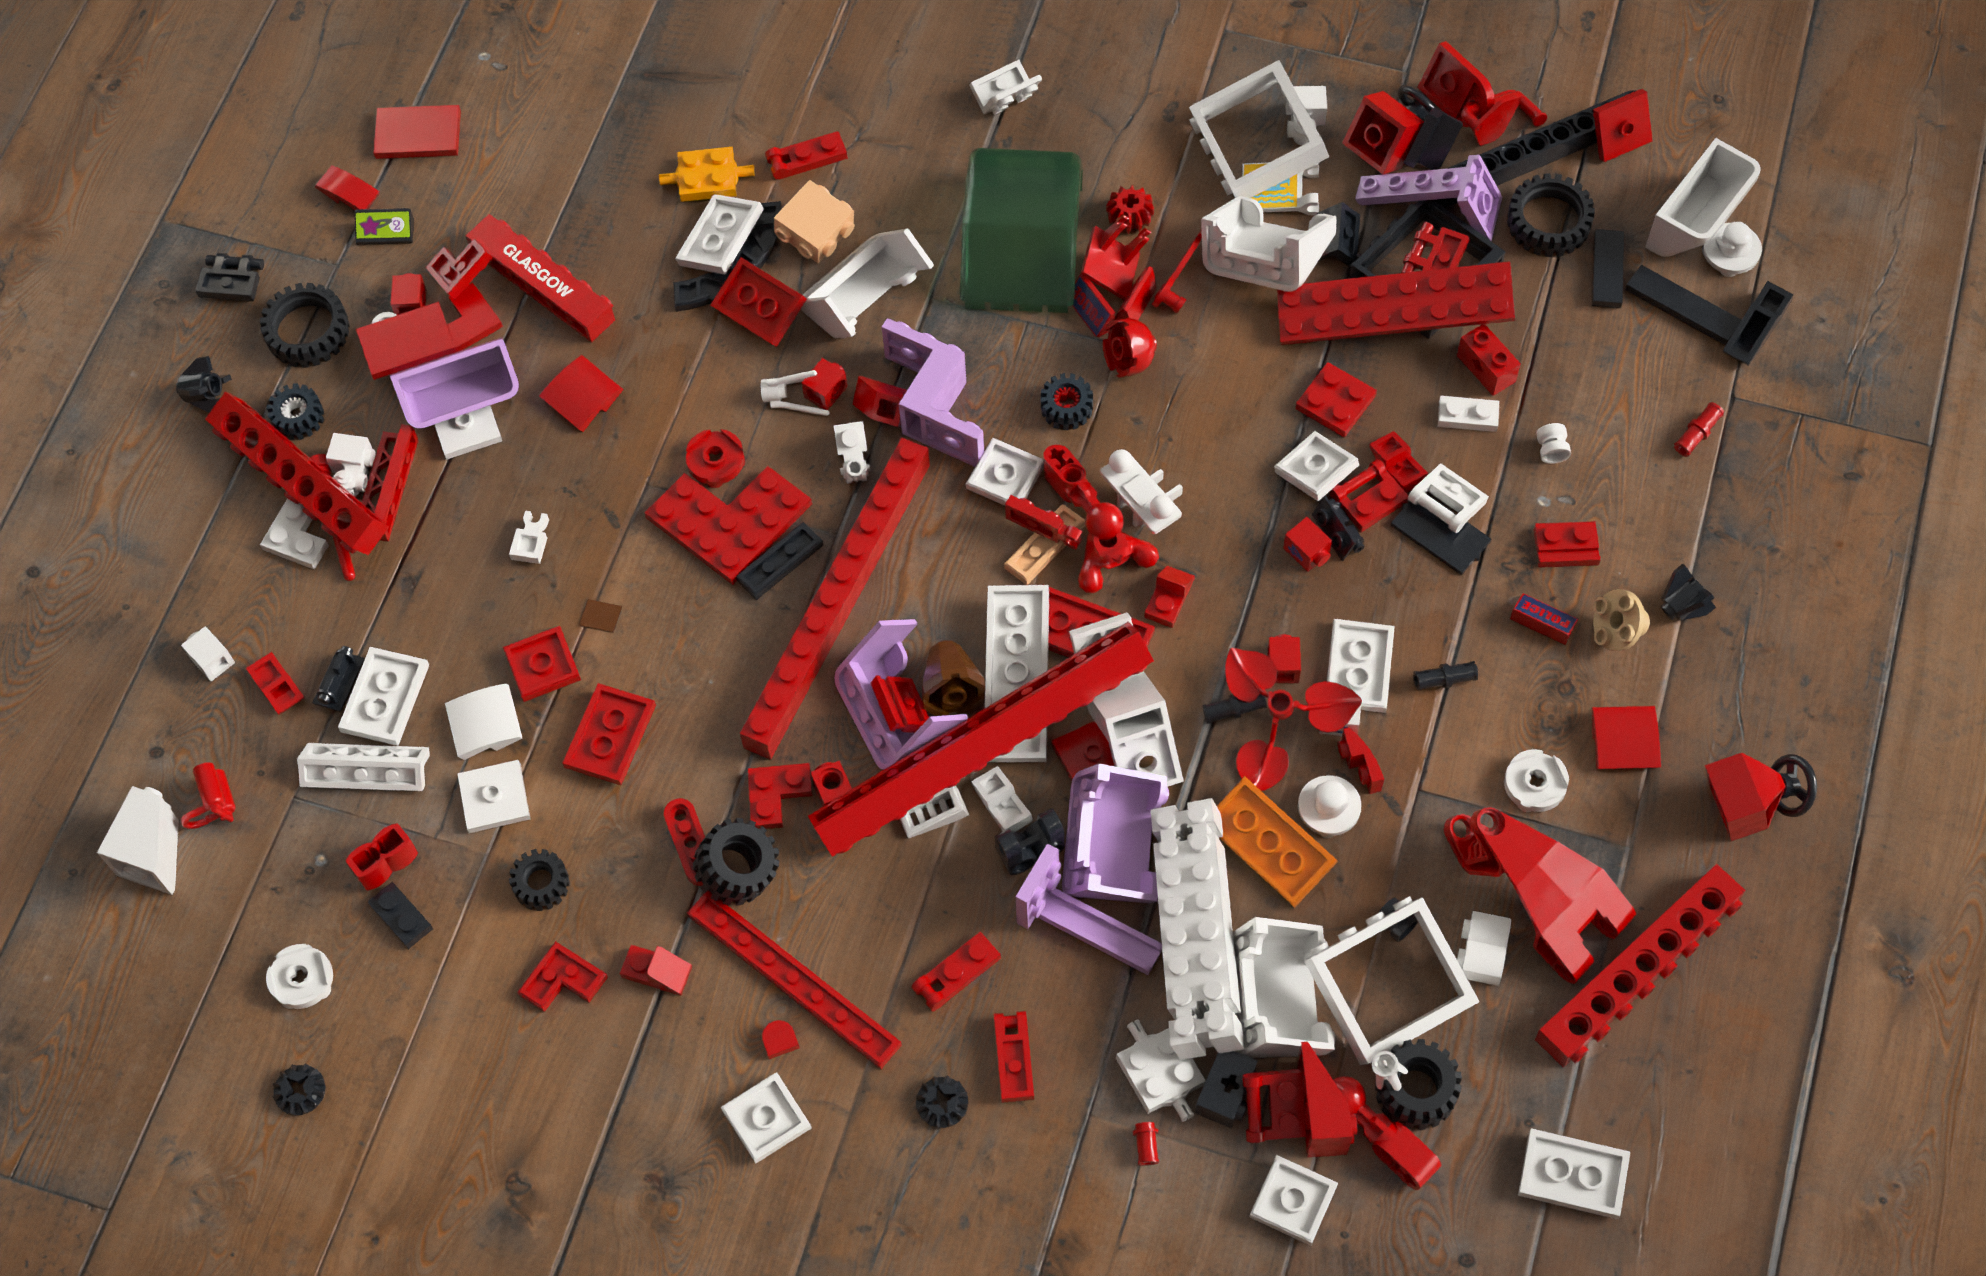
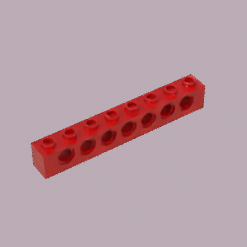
M225 391L205 418L214 427L212 432L224 441L228 439L231 442L229 447L243 457L246 455L249 458L247 463L261 473L264 471L268 474L265 478L268 482L279 489L281 487L285 489L284 496L297 505L301 503L304 506L302 511L315 521L319 519L323 523L321 528L333 537L338 536L341 539L339 544L353 554L359 551L369 555L389 528L386 523L243 399Z
M1716 864L1538 1031L1535 1041L1563 1068L1571 1060L1575 1064L1579 1062L1589 1051L1586 1046L1593 1039L1600 1042L1610 1032L1611 1028L1608 1025L1615 1018L1622 1021L1633 1010L1634 1007L1631 1003L1638 997L1644 1000L1655 989L1656 986L1653 983L1660 976L1666 979L1678 967L1675 962L1682 955L1687 959L1700 946L1697 941L1703 935L1709 938L1720 928L1722 924L1719 920L1725 914L1732 917L1742 907L1743 903L1740 899L1746 890ZM1702 901L1711 902L1716 909H1707L1702 904ZM1680 922H1689L1694 930L1684 929ZM1658 942L1668 943L1672 947V951L1663 950ZM1643 962L1647 964L1650 971H1641L1636 963ZM1614 983L1624 984L1628 992L1621 993L1617 991ZM1591 1005H1602L1605 1008L1606 1013H1596L1592 1009ZM1569 1025L1580 1026L1584 1034H1573L1569 1029Z

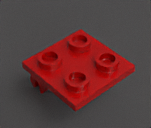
M1123 214L1105 231L1097 226L1092 228L1080 274L1122 300H1125L1132 288L1140 257L1139 251L1149 241V238L1146 236L1151 231L1146 228L1142 229L1138 236L1126 246L1115 239L1126 228L1127 225L1124 222L1129 219Z

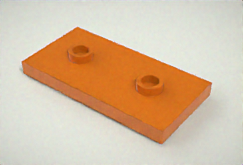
M1245 776L1217 805L1221 813L1223 837H1219V839L1294 908L1338 862L1336 858Z

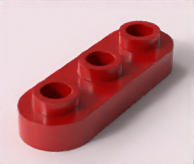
M677 798L666 805L664 818L687 879L696 886H702V881L696 882L694 877L697 870H693V862L696 859L694 854L705 838V834L693 804L686 799ZM680 814L686 815V818L682 821L676 820V817ZM689 841L696 842V845L694 847H686V844Z

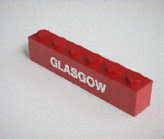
M488 214L465 235L468 245L473 239H476L492 255L493 258L488 262L489 266L591 343L615 321L612 310L613 304L606 296L597 295L586 281L582 279L577 280L563 264L557 265L552 261L547 252L543 249L537 250L524 235L514 233L504 220H497Z

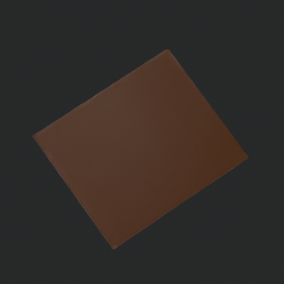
M588 599L579 625L614 633L622 606Z

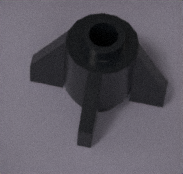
M203 356L196 358L180 375L176 384V391L184 402L210 413L220 399L215 397L221 394L222 384L232 379L230 374L219 376L216 373H212L211 370L213 368L210 357Z
M1681 564L1673 571L1665 592L1661 597L1663 604L1660 606L1671 620L1675 617L1682 621L1706 616L1716 608L1712 602L1715 598L1713 594L1703 588L1684 564Z

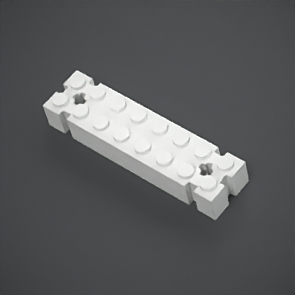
M1212 798L1188 802V810L1178 811L1175 805L1151 809L1152 832L1159 842L1153 845L1167 1009L1175 1019L1168 1021L1170 1046L1180 1060L1206 1056L1205 1048L1215 1047L1218 1053L1244 1049L1242 1024L1235 1015V1013H1241L1225 848L1219 840V837H1223L1222 818Z

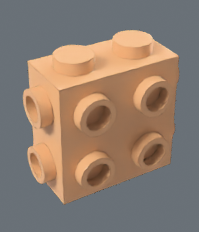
M811 180L774 217V233L782 242H789L796 247L803 257L811 258L817 263L825 256L829 257L836 249L837 243L841 238H847L855 226L854 211L851 206L843 200L839 201L824 186L816 185Z

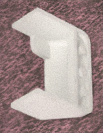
M908 228L878 233L867 239L803 294L807 300L801 310L833 338L845 339L852 337L856 334L854 325L857 323L855 318L892 286L899 284L906 286L916 279L915 273L917 271L931 269L934 264Z

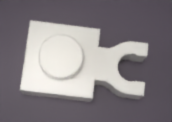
M525 511L523 517L525 528L516 529L509 555L511 560L540 564L547 541L546 533L542 531L546 529L549 518L547 514L541 513L540 520L533 523L531 522L533 519L531 511Z

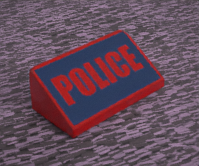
M1080 274L1070 289L1067 300L1095 337H1101L1109 332V330H1104L1110 321L1115 320V311L1091 280Z
M1524 593L1513 608L1510 617L1511 620L1566 645L1579 620Z

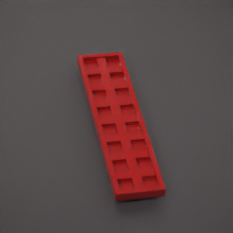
M1510 261L1304 283L1292 292L1277 289L1281 345L1515 321Z

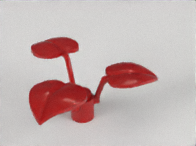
M1231 648L1228 652L1225 674L1231 693L1238 700L1246 703L1255 701L1260 694L1268 698L1269 713L1273 717L1268 745L1262 740H1251L1240 748L1236 758L1237 770L1241 779L1245 776L1258 789L1266 791L1283 779L1289 767V757L1286 750L1280 747H1273L1279 720L1287 719L1293 713V709L1297 708L1302 711H1309L1308 719L1315 729L1326 733L1336 732L1349 723L1361 706L1362 699L1346 686L1323 681L1313 684L1306 690L1305 699L1308 705L1300 704L1297 700L1293 701L1291 694L1285 690L1266 691L1274 686L1277 679L1276 666L1268 656L1256 651Z

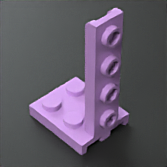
M1469 155L1466 167L1361 176L1355 197L1360 205L1458 198L1457 202L1461 213L1465 215L1470 226L1490 241H1492L1502 201V195L1480 155Z
M1047 844L1016 895L1017 924L1029 929L1035 917L1149 975L1162 952V944L1056 889L1061 879V874H1059L1061 867L1059 849Z

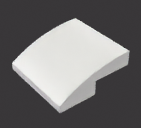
M508 684L477 690L445 703L457 756L463 760L488 748L498 751L522 739Z

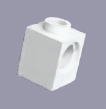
M206 626L200 631L191 634L186 642L181 645L190 660L210 681H213L235 663L228 650Z

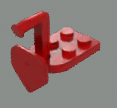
M1447 41L1438 44L1417 87L1444 113L1462 121V127H1469L1480 146L1494 142L1504 133L1517 107L1532 119L1534 126L1543 125L1548 118L1546 113H1543L1520 91L1507 90L1494 94L1488 79Z

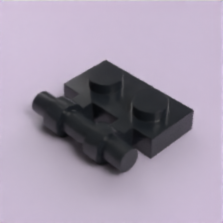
M228 253L206 256V265L213 266V268L202 267L196 287L198 297L254 302L260 277L253 269L263 270V259L253 258L252 255L231 257ZM228 268H238V270H230Z

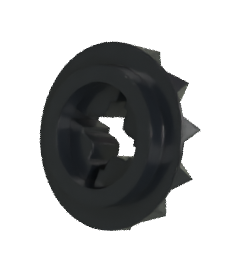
M306 1063L304 1065L292 1064L289 1069L280 1072L279 1078L273 1083L274 1095L272 1097L283 1112L295 1116L304 1115L313 1111L323 1100L326 1089L325 1080L317 1069ZM293 1081L300 1085L305 1082L303 1088L307 1096L305 1097L299 1093H295L292 1096L291 1094L294 1090L290 1083Z
M948 1075L945 1077L933 1076L928 1082L922 1083L916 1095L918 1114L930 1126L937 1128L951 1127L962 1120L967 1112V1091L960 1081H956ZM938 1090L943 1093L944 1097L951 1098V1100L947 1101V1113L944 1112V1109H941L939 1104H933L937 1100Z

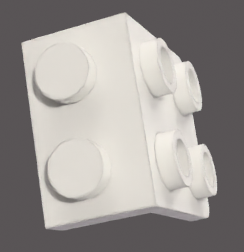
M1017 60L971 82L969 86L983 114L992 111L995 115L1007 109L1008 105L1014 100L1020 103L1032 97V93L1038 90L1037 85L1042 81L1040 75L1029 79L1020 60Z

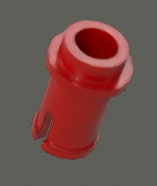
M1141 1122L1135 1124V1130L1132 1133L1133 1136H1136L1138 1165L1149 1166L1158 1164L1156 1134L1159 1133V1130L1155 1128V1123Z

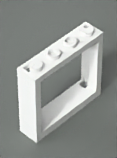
M1280 60L1189 107L1193 118L1189 119L1196 134L1202 133L1204 138L1199 141L1206 155L1213 154L1214 159L1210 162L1217 176L1223 174L1225 180L1221 181V184L1226 194L1230 195L1233 193L1235 198L1238 196L1251 198L1329 158L1324 142ZM1278 84L1308 143L1236 180L1206 121Z
M1409 896L1393 905L1394 912L1386 916L1382 911L1365 920L1368 926L1359 931L1354 926L1337 935L1340 939L1339 942L1332 946H1329L1327 941L1310 950L1313 956L1304 960L1360 1065L1371 1063L1374 1056L1379 1052H1391L1395 1045L1401 1046L1404 1041L1418 1037L1479 1003L1475 992L1423 898L1412 901ZM1414 914L1458 996L1369 1045L1324 962Z

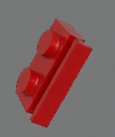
M1596 521L1535 523L1534 536L1539 568L1597 566L1600 564L1601 557L1598 551L1599 543Z
M876 675L870 682L890 731L894 732L896 729H901L902 732L915 733L928 720L929 716L923 708L922 700L912 678L887 676L885 679H881L880 675Z

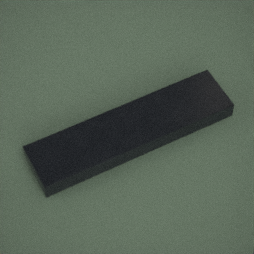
M1643 265L1639 267L1626 285V291L1725 346L1741 322V319Z

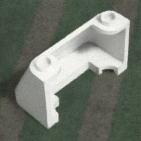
M1238 196L1201 219L1203 264L1210 273L1292 292L1303 285L1335 236L1336 216L1318 214L1309 221V230L1302 231L1263 222L1261 205L1252 198Z
M1255 917L1233 932L1241 1010V1013H1235V1015L1242 1024L1244 1049L1237 1050L1236 1052L1253 1059L1297 1057L1301 1042L1307 1041L1317 1056L1326 1055L1335 1050V1033L1330 1024L1317 1021L1314 979L1304 960L1313 956L1310 950L1326 942L1323 935V926Z

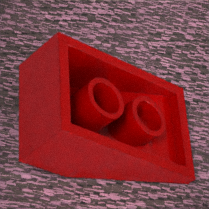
M1301 1042L1297 1058V1069L1302 1071L1307 1158L1347 1155L1350 1144H1354V1135H1357L1356 1115H1350L1349 1103L1309 1042Z

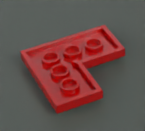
M767 466L729 505L725 504L684 473L644 513L647 520L733 585L737 581L736 576L763 555L812 505V499Z

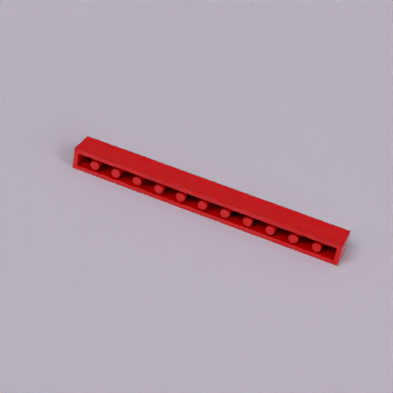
M905 438L900 439L740 732L744 749L767 759H772L930 466L928 447Z
M1128 621L808 815V818L832 857L836 854L845 853L852 848L854 843L864 837L875 835L882 826L891 821L901 819L906 815L907 811L919 804L929 802L935 794L943 789L957 785L961 778L971 772L982 770L989 761L998 756L1008 754L1014 749V746L1025 739H1032L1050 724L1064 720L1068 713L1076 708L1089 705L1096 696L1104 691L1113 690L1124 679L1143 672L1147 665L1154 662L1139 631Z

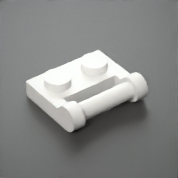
M1439 464L1413 488L1408 496V500L1415 505L1419 503L1449 524L1448 528L1458 533L1464 524L1486 504L1489 496L1444 465ZM1430 492L1432 495H1434L1442 502H1444L1445 504L1453 508L1455 511H1457L1458 514L1455 515L1453 512H1451L1450 510L1442 506L1440 503L1432 499L1426 493Z

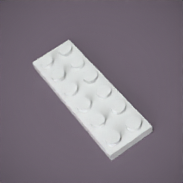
M1049 585L988 586L985 708L1048 671ZM1047 727L1042 729L1036 737L1025 739L1014 746V749L1008 754L998 756L989 762H1047Z

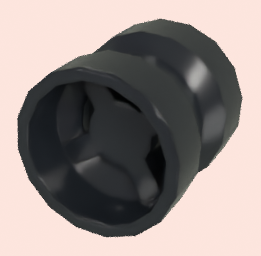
M1396 897L1392 898L1379 912L1382 911L1385 916L1394 912L1393 905L1399 902ZM1412 914L1387 929L1390 930V936L1396 942H1400L1416 927L1418 920Z

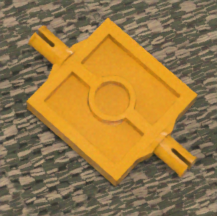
M733 147L677 152L678 166L676 173L659 174L660 186L677 184L681 202L711 199L714 194L734 197L737 196L736 184L738 178L754 177L755 171L754 164L737 166L734 160Z

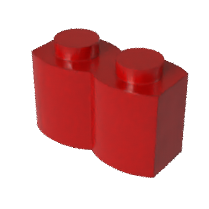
M395 823L378 832L372 842L363 844L353 850L345 862L365 890L369 891L385 883L392 872L401 870L412 863L418 855V851L400 825Z

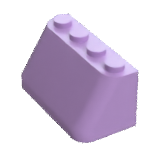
M502 337L391 374L390 376L407 422L415 428H425L510 399L517 393L519 388L518 379Z

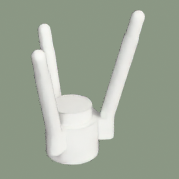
M815 370L781 378L761 380L763 402H770L771 408H785L824 416L830 414L828 410L781 401L782 398H787L786 385L802 382L805 378L815 376L817 374Z

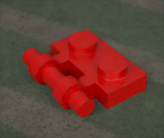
M1424 222L1421 230L1417 231L1413 238L1415 243L1411 252L1407 253L1403 260L1404 267L1401 273L1414 272L1415 269L1426 271L1458 267L1468 245L1469 236L1442 227L1439 235L1435 236L1431 234L1434 226ZM1429 246L1432 250L1428 259L1421 257L1424 248Z

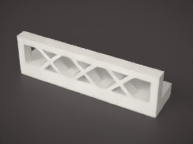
M307 743L297 758L300 787L423 791L425 787L424 765L430 756L429 747Z

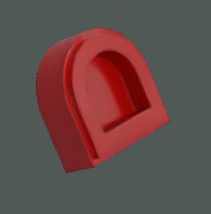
M776 1020L764 1028L762 1040L769 1059L800 1048L794 1030L789 1023Z

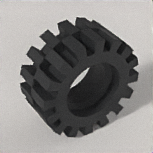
M537 849L531 850V856H527L525 852L521 855L523 859L521 862L517 859L514 861L515 869H510L509 874L511 878H509V883L515 897H517L522 905L525 904L526 908L532 910L533 906H535L537 911H543L542 906L546 905L549 910L553 908L552 902L556 901L559 904L562 902L560 896L567 895L568 890L566 886L570 887L569 875L561 858H558L557 854L554 852L549 854L546 849H542L541 854H538ZM538 870L548 871L551 874V881L547 887L541 890H534L528 886V878L532 873Z

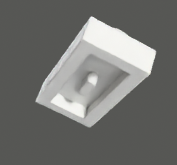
M1440 396L1438 427L1497 432L1499 401Z

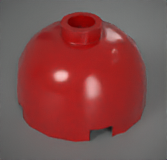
M1125 318L1110 321L1104 330H1109L1108 339H1103V352L1109 369L1113 371L1116 368L1119 373L1116 375L1117 377L1142 373L1152 363L1157 347L1155 337L1144 323L1136 319Z

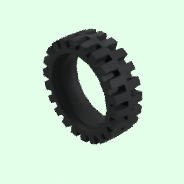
M1550 173L1544 174L1542 180L1539 175L1533 176L1531 181L1526 179L1523 181L1522 186L1519 185L1516 188L1510 201L1507 224L1510 227L1509 232L1511 236H1516L1515 241L1518 245L1524 242L1523 249L1529 251L1532 247L1535 248L1534 254L1539 256L1541 251H1545V257H1552L1554 251L1557 257L1563 256L1565 250L1568 254L1574 252L1575 247L1577 249L1580 248L1583 242L1586 241L1593 224L1595 208H1593V199H1589L1590 193L1587 189L1582 191L1583 185L1579 182L1572 185L1573 179L1567 177L1565 181L1561 180V174H1556L1554 179H1551ZM1555 197L1567 202L1575 209L1578 215V223L1572 230L1560 234L1545 233L1535 229L1526 221L1523 209L1533 199Z
M302 283L295 284L296 290H292L290 286L285 287L286 293L282 295L278 291L274 294L276 301L269 299L266 303L268 308H263L261 312L263 318H260V329L269 350L281 362L285 364L289 362L294 367H297L298 363L301 364L302 368L309 367V361H312L314 366L320 365V358L327 362L331 359L329 353L332 352L334 355H337L340 352L338 345L344 347L346 343L345 337L349 336L348 327L350 325L343 304L329 288L326 290L320 284L315 287L313 283H307L306 288H304ZM319 306L331 313L332 322L329 329L323 336L313 342L301 345L288 344L282 341L278 335L281 321L287 314L297 308Z

